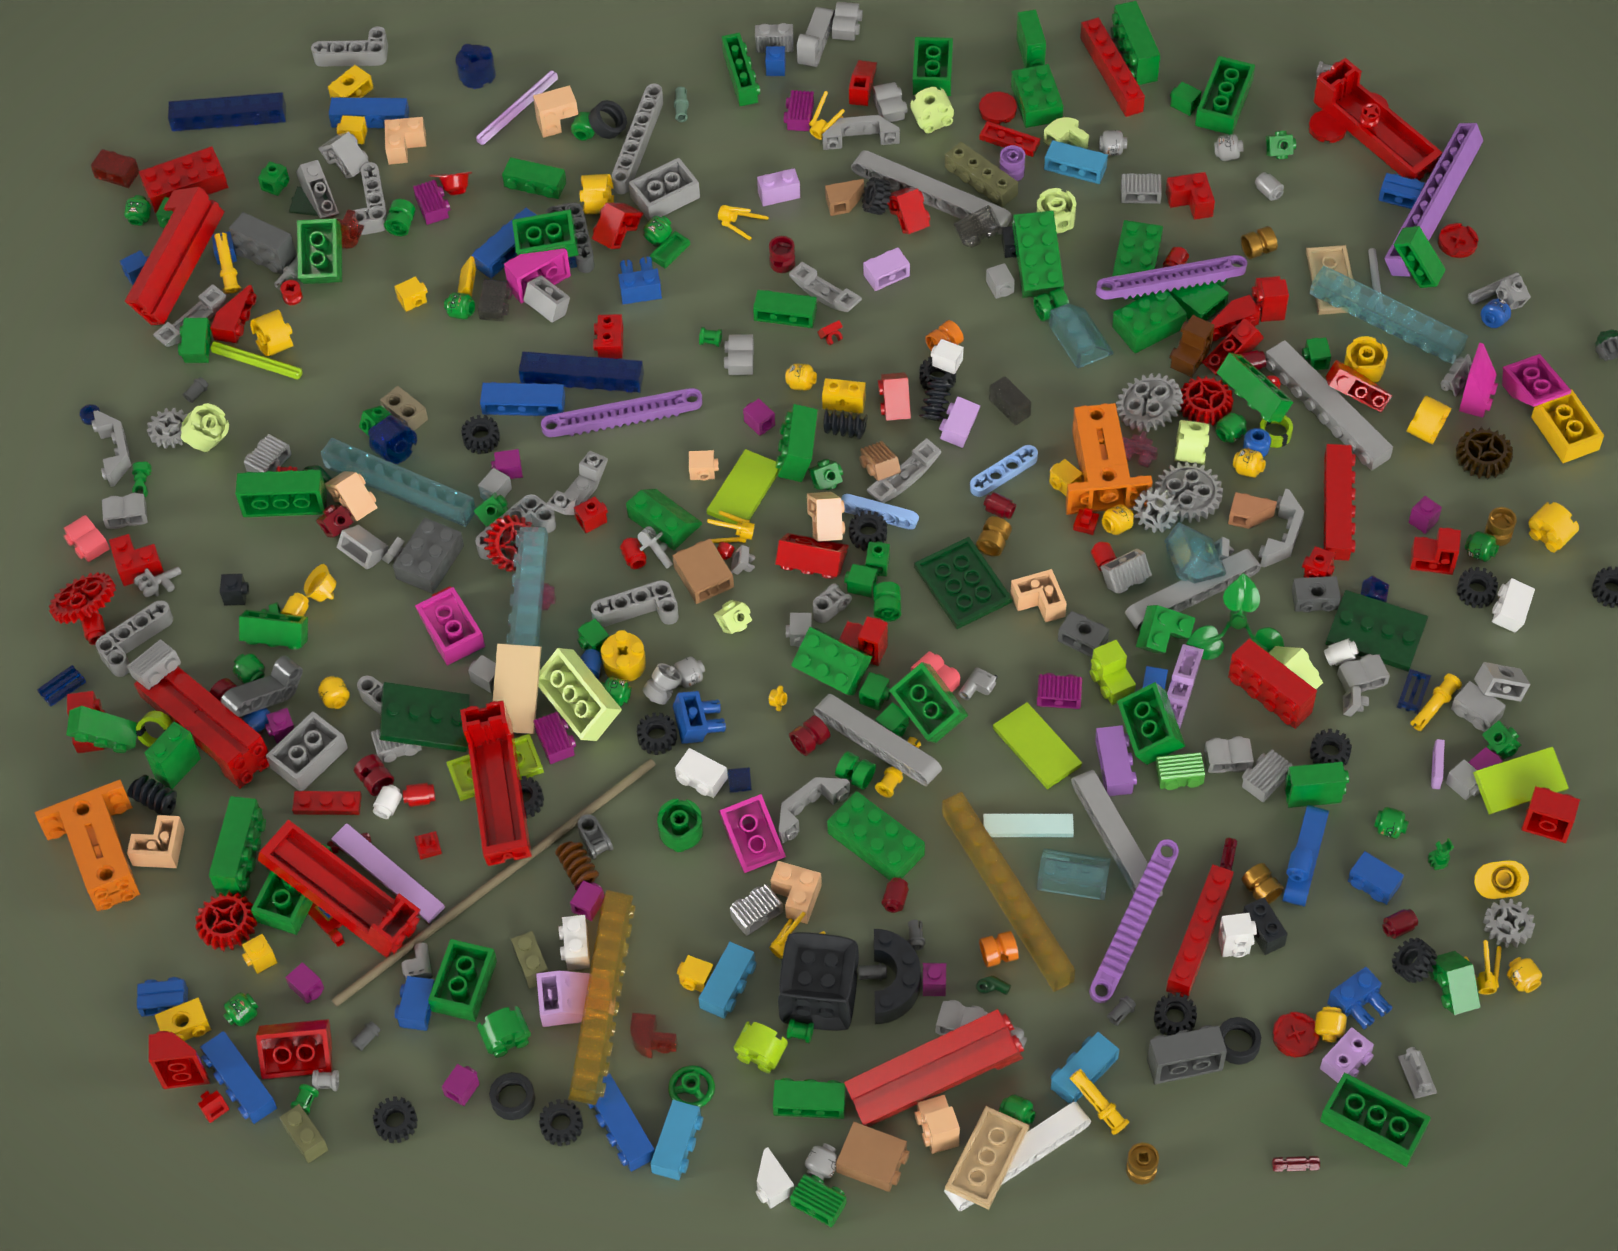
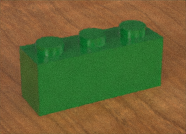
M510 157L502 173L504 187L542 195L547 198L559 199L566 185L565 169Z
M1420 226L1402 228L1393 244L1420 288L1437 287L1446 270Z
M757 290L753 307L754 321L813 328L817 313V297L773 292L770 290Z
M245 610L239 616V641H246L247 644L251 645L263 643L269 647L281 645L288 646L289 649L302 648L308 641V617Z
M79 706L69 711L66 736L73 737L78 742L94 743L95 747L111 748L116 753H126L127 750L135 748L136 726L138 722Z
M791 1078L775 1080L774 1116L844 1119L846 1085L836 1080L828 1082H817L814 1079L794 1081Z

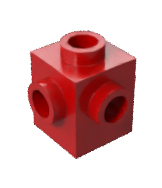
M1315 546L1310 557L1306 556L1303 561L1302 568L1305 569L1304 578L1331 577L1335 566H1333L1335 553Z

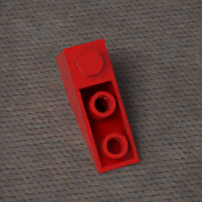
M858 60L849 85V104L868 106L877 62Z
M248 285L217 311L210 327L214 340L237 344L239 337L244 333L245 322L250 318L252 305H255L257 300L252 285Z
M1250 295L1232 300L1213 319L1211 323L1215 326L1212 341L1227 336L1244 318L1254 327L1259 325L1261 312Z
M1244 318L1202 363L1217 376L1216 372L1229 353L1241 354L1250 352L1264 337L1259 330Z
M1338 360L1334 362L1325 376L1330 387L1379 412L1383 411L1392 397V394Z

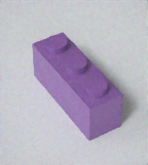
M1123 725L1096 728L1095 741L1106 792L1109 796L1132 794L1133 785H1137L1136 773L1131 771L1133 757L1132 753L1127 751V747H1129L1128 733L1124 734Z

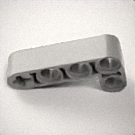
M822 7L815 8L806 34H800L797 41L798 64L812 67L818 66L832 29L835 10Z
M376 26L370 29L368 40L317 41L312 44L311 51L314 63L321 67L379 66L387 60L388 41L385 29Z
M368 162L361 167L367 208L356 209L349 214L351 228L356 235H366L386 230L384 223L387 211L379 169L375 163Z
M533 494L524 496L499 517L502 519L505 515L510 517L517 515L518 518L524 517L526 518L525 523L531 522L533 526L543 533H550L556 528L554 510L546 507V503ZM491 526L482 531L475 540L478 555L485 560L491 559L486 557L490 551L484 549V547L488 546V542H485L484 539L489 538L486 531L492 530ZM514 527V530H517V534L520 536L521 532ZM502 532V534H501V536H500L499 542H500V541L502 540V538H503V532Z
M663 580L597 600L591 605L592 619L596 618L602 627L656 610L664 624H674L679 618L678 605L672 588L668 582Z
M162 600L152 603L96 641V648L102 661L115 676L123 677L129 673L127 666L130 663L126 656L128 652L172 624L173 615L168 603Z

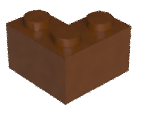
M1192 315L1188 322L1185 321L1181 328L1183 334L1179 346L1173 348L1169 357L1171 359L1170 368L1192 378L1202 364V361L1211 351L1215 325Z

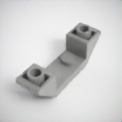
M879 115L839 118L822 134L823 150L841 149L842 137L879 134L881 145L899 144L900 129Z
M93 411L95 420L91 421L94 432H98L101 439L112 437L113 443L117 444V448H114L116 456L103 459L104 468H101L103 479H108L110 487H113L132 465L125 431L121 421L102 412Z
M589 451L579 463V476L565 493L557 490L546 503V507L564 515H575L573 507L587 501L597 489L608 458Z
M1285 489L1283 496L1278 497L1276 508H1279L1278 517L1288 520L1286 529H1289L1288 534H1283L1281 541L1268 538L1266 546H1261L1258 557L1262 558L1261 567H1267L1291 557L1302 525L1304 510L1289 489Z
M815 777L781 803L779 823L780 842L783 844L798 835L799 820L795 816L800 814L806 805L817 801L821 794L832 805H835L838 801H844L850 793V782L847 779Z

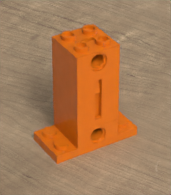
M1116 403L1074 407L1072 433L1079 470L1083 473L1082 483L1074 482L1067 484L1066 514H1078L1079 509L1084 510V508L1093 509V512L1107 511L1119 504L1127 508H1133L1137 504L1135 502L1136 498L1140 497L1142 491L1147 492L1152 487L1153 482L1151 476L1140 475L1130 478ZM1148 500L1145 501L1144 507H1147Z
M121 779L35 812L47 840L60 838L67 833L85 887L97 912L110 909L115 904L130 901L140 895L112 818L115 814H122L128 809L133 808Z

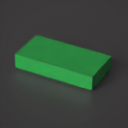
M674 231L650 254V258L653 262L666 268L690 245V240Z

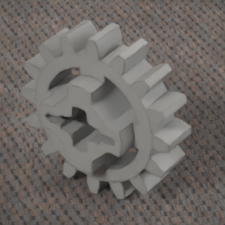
M165 408L164 413L157 411V417L151 416L152 422L147 423L149 428L147 432L152 443L155 442L157 447L163 444L164 449H167L168 445L175 448L177 443L181 446L183 445L181 423L188 414H184L182 409L177 412L176 408H173L172 411H168Z
M1150 487L1147 492L1142 491L1140 497L1136 498L1135 502L1137 504H1135L1133 509L1138 512L1134 517H1140L1141 520L1138 524L1144 523L1145 530L1151 527L1152 532L1155 533L1159 528L1162 533L1166 528L1170 529L1173 523L1178 520L1176 516L1180 513V510L1175 508L1179 505V502H1173L1175 495L1168 496L1167 489L1161 492L1160 487H1157L1155 491ZM1148 500L1147 507L1144 508V503ZM1169 512V517L1165 520L1166 513Z
M1501 899L1499 905L1493 902L1491 909H1487L1483 923L1486 924L1484 931L1491 932L1489 939L1496 938L1497 945L1504 942L1505 948H1508L1509 944L1512 943L1517 948L1519 941L1525 944L1527 939L1531 938L1535 923L1532 922L1534 915H1528V907L1521 908L1522 902H1518L1515 905L1513 904V899H1510L1509 903H1505ZM1497 914H1500V916L1497 917L1496 920H1494V917H1495ZM1524 926L1523 931L1519 933L1518 930H1520L1521 927Z

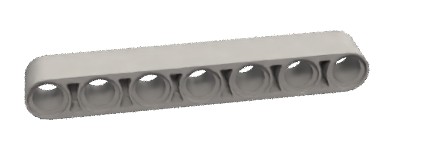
M649 84L645 88L612 172L613 188L617 194L629 192L628 182L634 180L662 109L663 92L659 84Z
M1249 549L1242 550L1132 604L1125 611V615L1136 630L1140 631L1147 606L1159 605L1181 612L1226 590L1242 573H1245L1249 578L1260 571L1261 564Z
M828 694L813 709L814 714L825 724L924 786H927L942 771L941 765L933 757L832 694Z
M1090 770L1071 779L1073 788L1134 894L1148 863L1095 771Z

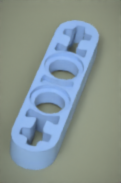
M1025 445L973 477L970 481V492L977 497L985 496L1033 466L1038 460V450L1032 445ZM1013 462L1016 463L1018 467L1015 469H1010L1006 465L1008 463ZM992 473H999L1001 477L993 479L990 475Z
M844 494L841 497V500L844 501V512L849 514H858L860 516L862 511L865 514L871 511L872 515L874 512H877L878 517L882 515L887 524L910 530L916 528L919 520L918 514L908 509L851 494Z

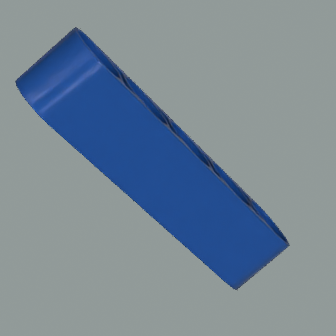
M1307 805L1296 847L1301 846L1310 849L1314 859L1307 880L1295 882L1288 877L1283 897L1284 902L1305 907L1329 810Z

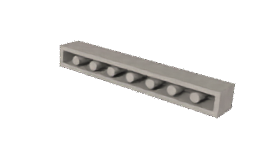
M1284 340L1266 351L1267 370L1272 371L1280 379V383L1286 385L1292 394L1299 398L1305 404V407L1312 411L1319 421L1332 431L1336 438H1339L1345 445H1352V452L1363 465H1366L1372 471L1391 458L1393 446L1334 388L1330 387L1327 381L1288 342Z

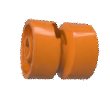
M948 320L940 325L938 329L926 335L925 340L928 348L932 351L933 347L937 346L941 339L959 345L963 342L964 336L957 324Z
M1011 931L999 933L997 938L988 936L979 939L980 951L986 967L999 965L1001 960L1006 963L1019 959L1016 941Z

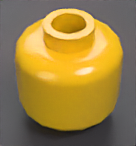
M1323 1007L1316 1014L1315 1033L1322 1037V1041L1336 1042L1337 1038L1345 1035L1346 1015L1341 1012L1340 1008Z

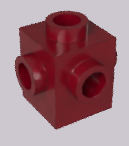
M342 505L328 506L323 510L324 514L316 520L327 537L341 535L342 530L349 528L353 523V520L350 518L352 516L350 511Z

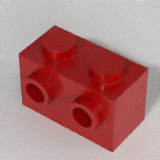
M622 314L598 315V323H594V335H597V339L593 340L594 351L598 352V359H623Z

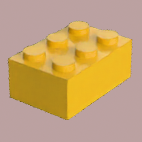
M1572 389L1571 394L1534 407L1531 418L1562 463L1600 449L1604 434Z

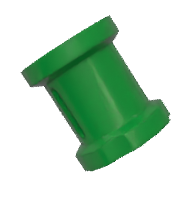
M701 327L699 345L705 343L720 347L722 329L715 331Z
M791 1018L787 1029V1039L793 1037L810 1043L814 1031V1023H800Z
M301 1084L299 1086L300 1092L290 1107L294 1108L300 1104L305 1113L309 1115L310 1106L314 1098L318 1097L319 1091L309 1085Z

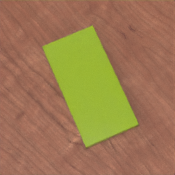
M745 449L707 508V514L736 525L739 522L720 515L719 511L750 520L778 475L779 469L776 468V461Z
M1028 702L993 724V730L1047 790L1082 767V762Z
M530 733L515 738L520 780H522V776L529 778L544 773ZM470 755L447 761V767L460 801L474 797Z
M1553 747L1473 772L1489 815L1530 802L1535 786L1549 788L1557 793L1569 789Z

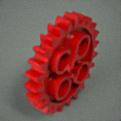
M97 572L94 575L90 573L87 577L82 575L79 580L74 579L72 584L67 583L66 588L59 589L61 593L55 594V599L50 601L52 604L49 605V612L55 621H59L60 624L63 622L68 624L71 621L74 624L78 619L83 621L86 616L90 618L93 612L98 613L99 608H105V603L111 602L110 597L115 595L113 592L116 591V585L110 576L104 572L102 574Z

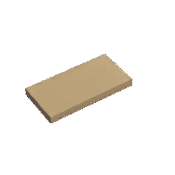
M1346 245L1306 248L1318 315L1358 312L1359 304Z
M497 644L493 701H504L512 722L513 732L535 734L533 721L536 719L542 647Z
M985 1106L945 1186V1190L989 1210L1029 1130V1125Z

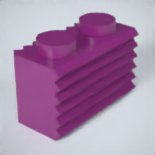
M792 90L790 97L786 98V109H788V112H784V123H787V130L810 131L811 126L809 123L812 120L814 108L813 91L802 92L801 90Z
M435 180L413 186L415 199L426 225L449 218L448 211L451 209L448 200H443L445 195L442 186H437Z
M1053 673L1039 675L1037 706L1080 709L1082 677L1071 674L1056 676Z
M558 712L533 721L535 731L549 764L575 755L573 748L577 747L573 735L568 736L566 730H569L568 724L564 718H560Z

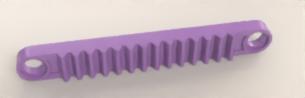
M1232 255L1103 278L1097 282L1096 295L1102 299L1119 297L1127 299L1130 295L1132 298L1137 294L1141 297L1144 293L1150 295L1151 292L1157 294L1159 290L1163 293L1166 289L1172 291L1175 287L1177 290L1181 286L1186 289L1189 285L1194 287L1197 283L1201 286L1204 282L1207 285L1211 281L1214 283L1218 280L1224 282L1226 278L1243 275L1246 272L1247 260L1242 256ZM1232 264H1238L1242 267H1235ZM1102 287H1108L1111 290H1103Z
M689 388L552 414L542 419L541 428L543 434L547 437H558L568 434L574 436L575 433L581 435L584 431L586 433H590L591 430L597 432L600 428L606 430L607 427L613 429L615 425L622 427L623 424L628 426L631 422L638 424L639 421L646 422L647 419L654 421L655 418L662 419L663 416L670 418L671 415L678 416L679 413L699 409L702 406V394L698 389ZM694 396L698 399L695 402H688L687 398ZM550 423H555L557 425V427L554 429L546 428V426Z
M1162 840L1156 846L1092 981L1089 994L1092 1000L1097 1003H1105L1113 995L1179 853L1177 844L1172 840ZM1163 846H1168L1172 849L1173 854L1171 857H1164L1161 854L1160 850ZM1097 985H1104L1108 991L1107 995L1103 997L1098 996L1095 992V987Z

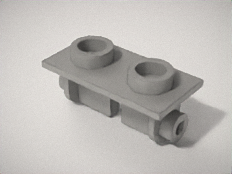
M1469 354L1465 358H1457L1449 370L1451 374L1447 373L1441 381V389L1444 391L1452 390L1455 397L1468 379L1472 366Z
M1415 1047L1408 1048L1406 1050L1407 1054L1398 1056L1414 1099L1436 1094L1437 1090L1421 1051L1416 1050Z

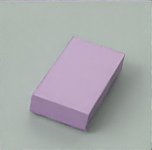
M1437 739L1432 750V789H1440L1443 781L1445 740Z

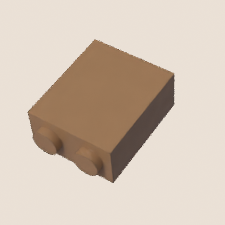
M711 539L700 541L694 546L680 550L672 555L674 568L696 604L734 587L733 575Z
M853 1122L837 1159L836 1172L890 1192L892 1185L896 1186L900 1179L901 1172L899 1168L901 1164L905 1165L908 1160L910 1151L907 1150V1141Z

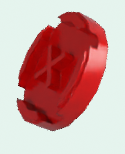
M1001 91L991 92L981 98L979 112L985 121L994 124H1000V122L1007 123L1017 113V102L1008 93Z
M1325 110L1316 112L1311 116L1309 133L1316 140L1335 143L1346 135L1347 128Z
M1454 223L1443 227L1438 237V245L1450 257L1465 258L1475 252L1479 238L1471 227Z
M1290 1012V1014L1280 1016L1275 1022L1272 1032L1273 1042L1278 1050L1294 1058L1305 1057L1312 1053L1318 1045L1320 1036L1315 1033V1021L1308 1015L1300 1012Z

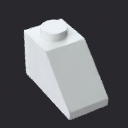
M767 1147L763 1151L757 1177L758 1190L756 1194L763 1204L766 1202L771 1209L793 1194L794 1184Z

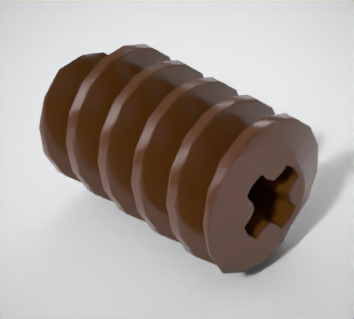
M565 842L556 849V856L559 857V861L563 865V869L566 871L576 891L583 881L591 883L598 878L599 872L594 870L595 865L590 863L591 858L586 856L587 851L583 849L581 842Z

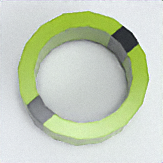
M1285 415L1281 422H1267L1262 419L1259 428L1263 430L1272 423L1280 424L1287 430V433L1281 436L1269 434L1271 437L1270 447L1280 448L1290 442L1293 432V423L1290 418Z
M154 710L146 713L136 726L138 739L147 747H150L157 738L147 733L145 722H156L160 724L164 731L173 723L172 719L161 711Z

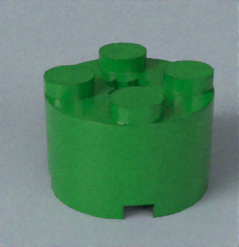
M672 799L661 806L657 817L661 841L675 852H683L694 847L703 837L702 815L699 807L687 799L686 801Z
M514 1006L515 1010L510 1011L509 1007L497 1010L485 1017L486 1022L483 1025L480 1022L477 1025L487 1052L494 1054L495 1058L503 1057L510 1048L516 1046L519 1049L529 1044L528 1038L531 1032L520 1008Z

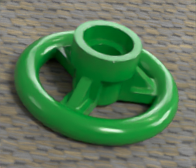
M695 1065L678 1069L670 1078L668 1092L672 1100L698 1107L706 1105L713 1097L715 1091V1082L712 1075L706 1069ZM684 1075L681 1079L682 1085L675 1086L677 1080ZM700 1075L708 1083L706 1095L700 1091ZM689 1084H695L694 1087H688ZM677 1094H693L699 1101L686 1102L680 1099Z

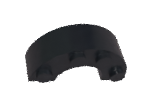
M874 929V962L884 963L891 967L896 974V979L884 990L875 991V1025L892 1022L906 1014L916 1002L921 984L920 961L914 948L900 935L883 929Z

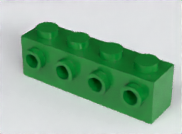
M740 33L721 36L723 55L739 107L758 103L760 87L755 82L756 75L754 69L751 70L752 63L750 56H747L746 43L742 41Z
M1229 353L1216 372L1222 378L1221 380L1224 384L1234 388V393L1248 401L1247 405L1254 410H1258L1261 413V418L1267 422H1281L1293 404V401L1240 354Z

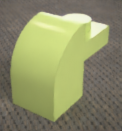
M1064 117L1054 120L1044 129L1043 142L1050 146L1052 140L1087 149L1089 134L1078 128V120Z

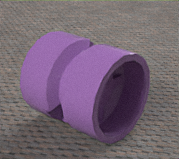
M1010 145L1003 148L1000 153L999 169L1017 181L1024 177L1025 152L1019 146Z

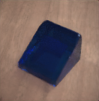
M1371 576L1363 581L1361 595L1387 602L1389 584Z

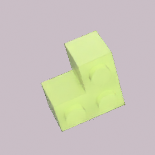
M1275 646L1269 652L1270 655L1315 689L1323 683L1319 677L1318 670L1312 665L1308 653L1303 648Z

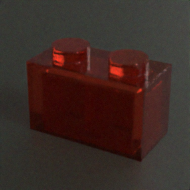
M102 149L91 164L96 179L129 188L139 174L136 159L117 154L114 151Z

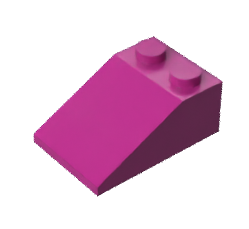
M565 248L520 254L504 263L508 289L521 304L525 302L523 300L529 281L542 275L552 284L556 285L571 276L568 254Z
M1483 343L1478 345L1459 409L1460 412L1482 418L1486 410L1490 411L1493 402L1490 396L1495 395L1498 383H1495L1496 371Z
M1540 354L1503 367L1502 386L1512 398L1533 407L1571 394V389Z
M454 587L415 605L431 639L447 666L485 647L481 630Z
M762 794L718 811L744 873L786 857Z

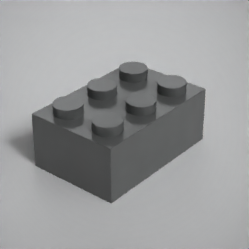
M244 212L229 227L235 252L240 257L248 258L257 265H263L274 273L283 274V269L289 266L297 256L291 234Z
M424 517L393 564L396 579L433 594L464 547L461 532Z
M1206 1025L1195 1031L1182 1030L1171 1036L1158 1035L1150 1040L1147 1056L1154 1085L1223 1071L1227 1050L1219 1026L1212 1027L1211 1025Z

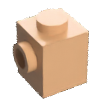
M714 450L689 451L690 480L705 481L715 479V471H719L718 458L714 459Z

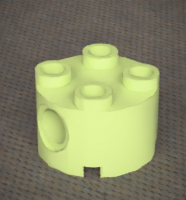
M930 87L915 95L916 99L914 102L913 100L911 101V110L919 127L925 133H932L934 130L952 124L954 109L944 89L938 90L937 87Z
M1052 188L1041 193L1040 198L1037 200L1036 212L1054 211L1056 232L1063 233L1074 227L1076 200L1071 192L1066 190L1065 193L1060 188Z
M209 403L196 406L182 422L181 439L195 449L208 452L228 433L229 422L224 417L225 413L217 406Z
M1180 420L1174 461L1204 464L1206 456L1205 447H1208L1209 424Z

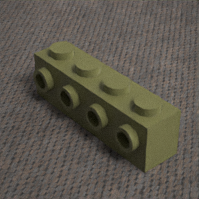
M958 143L945 154V168L950 173L958 176L964 183H968L975 188L978 193L985 195L992 203H996L1003 208L1018 195L1017 180L964 143Z

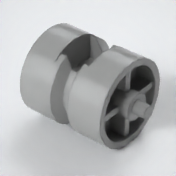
M659 663L653 671V679H649L642 690L651 702L664 705L672 696V689L677 688L682 676L674 666Z

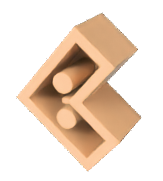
M570 85L533 95L537 123L543 138L562 133L560 120L578 115L577 102Z
M423 117L384 120L385 150L389 165L408 163L407 148L426 147V130Z
M344 471L325 483V487L334 502H340L342 506H345L352 515L350 518L353 521H358L377 509L375 504L376 498L372 492H368L365 488L366 482L361 474Z
M833 492L807 493V514L812 517L813 538L816 541L842 540V534L845 533V523L842 521V513L845 510L844 501Z
M1052 569L1011 580V597L1017 611L1038 606L1045 623L1066 616L1067 603Z
M157 815L153 835L131 834L127 855L132 866L177 868L185 831L180 816Z
M778 861L771 878V890L775 894L788 897L785 904L786 918L796 920L802 912H805L806 915L801 922L808 924L822 886L821 873Z
M945 1095L917 1102V1111L914 1114L918 1126L922 1125V1139L925 1147L929 1146L932 1154L958 1147L960 1127L953 1107L948 1106Z

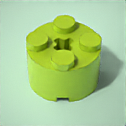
M747 1021L734 1045V1050L738 1053V1060L745 1064H749L751 1061L758 1065V1069L770 1074L771 1070L776 1068L788 1042L784 1037L781 1040L775 1037L777 1032L757 1022H753L751 1026L750 1022Z

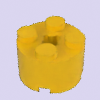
M610 174L581 176L583 190H580V201L584 202L583 209L585 215L600 214L605 203H614V195H612L611 190L614 188Z
M277 309L251 320L252 334L256 333L258 340L255 342L263 355L272 356L293 346L290 335L293 333L289 323H284L280 310Z
M1358 337L1348 345L1344 364L1361 373L1372 382H1379L1384 374L1388 351L1383 343H1378L1373 337Z
M1425 396L1406 432L1433 445L1452 408L1431 397Z
M1546 502L1528 522L1530 537L1535 541L1540 539L1545 543L1546 548L1553 553L1560 550L1579 531V525L1577 521L1573 523L1570 519L1572 514L1556 502L1552 504Z
M620 630L604 641L601 647L603 668L608 677L629 680L630 682L643 674L646 664L644 645L636 635Z

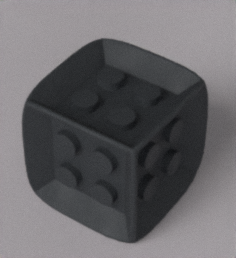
M796 932L788 935L782 958L779 982L780 994L778 997L779 1017L783 1023L789 1025L790 1019L793 1018L796 1022L814 1023V1029L831 1031L849 1029L854 1011L857 968L859 964V950L855 940L842 936Z

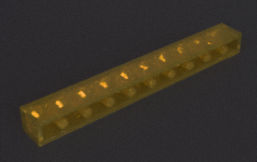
M960 792L943 800L942 815L1053 991L1055 992L1073 983L1075 978L1073 965L964 794Z
M606 890L602 900L569 1100L596 1105L599 1097H604L606 1083H602L603 1076L607 1077L610 1064L606 1062V1057L611 1055L613 1042H609L610 1036L614 1035L616 1022L612 1021L613 1016H617L619 1002H616V997L620 996L623 985L622 982H619L620 976L623 977L626 963H623L622 960L623 957L627 956L629 944L625 942L626 937H630L632 924L628 923L629 918H633L635 905H632L633 896Z

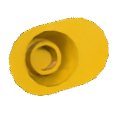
M325 564L317 566L310 573L304 584L306 597H311L318 602H322L327 598L333 600V591L337 585L336 580L329 573L328 567Z
M1516 861L1491 862L1482 865L1477 870L1474 884L1480 895L1487 899L1508 898L1520 895L1525 891L1528 886L1529 875L1525 867Z

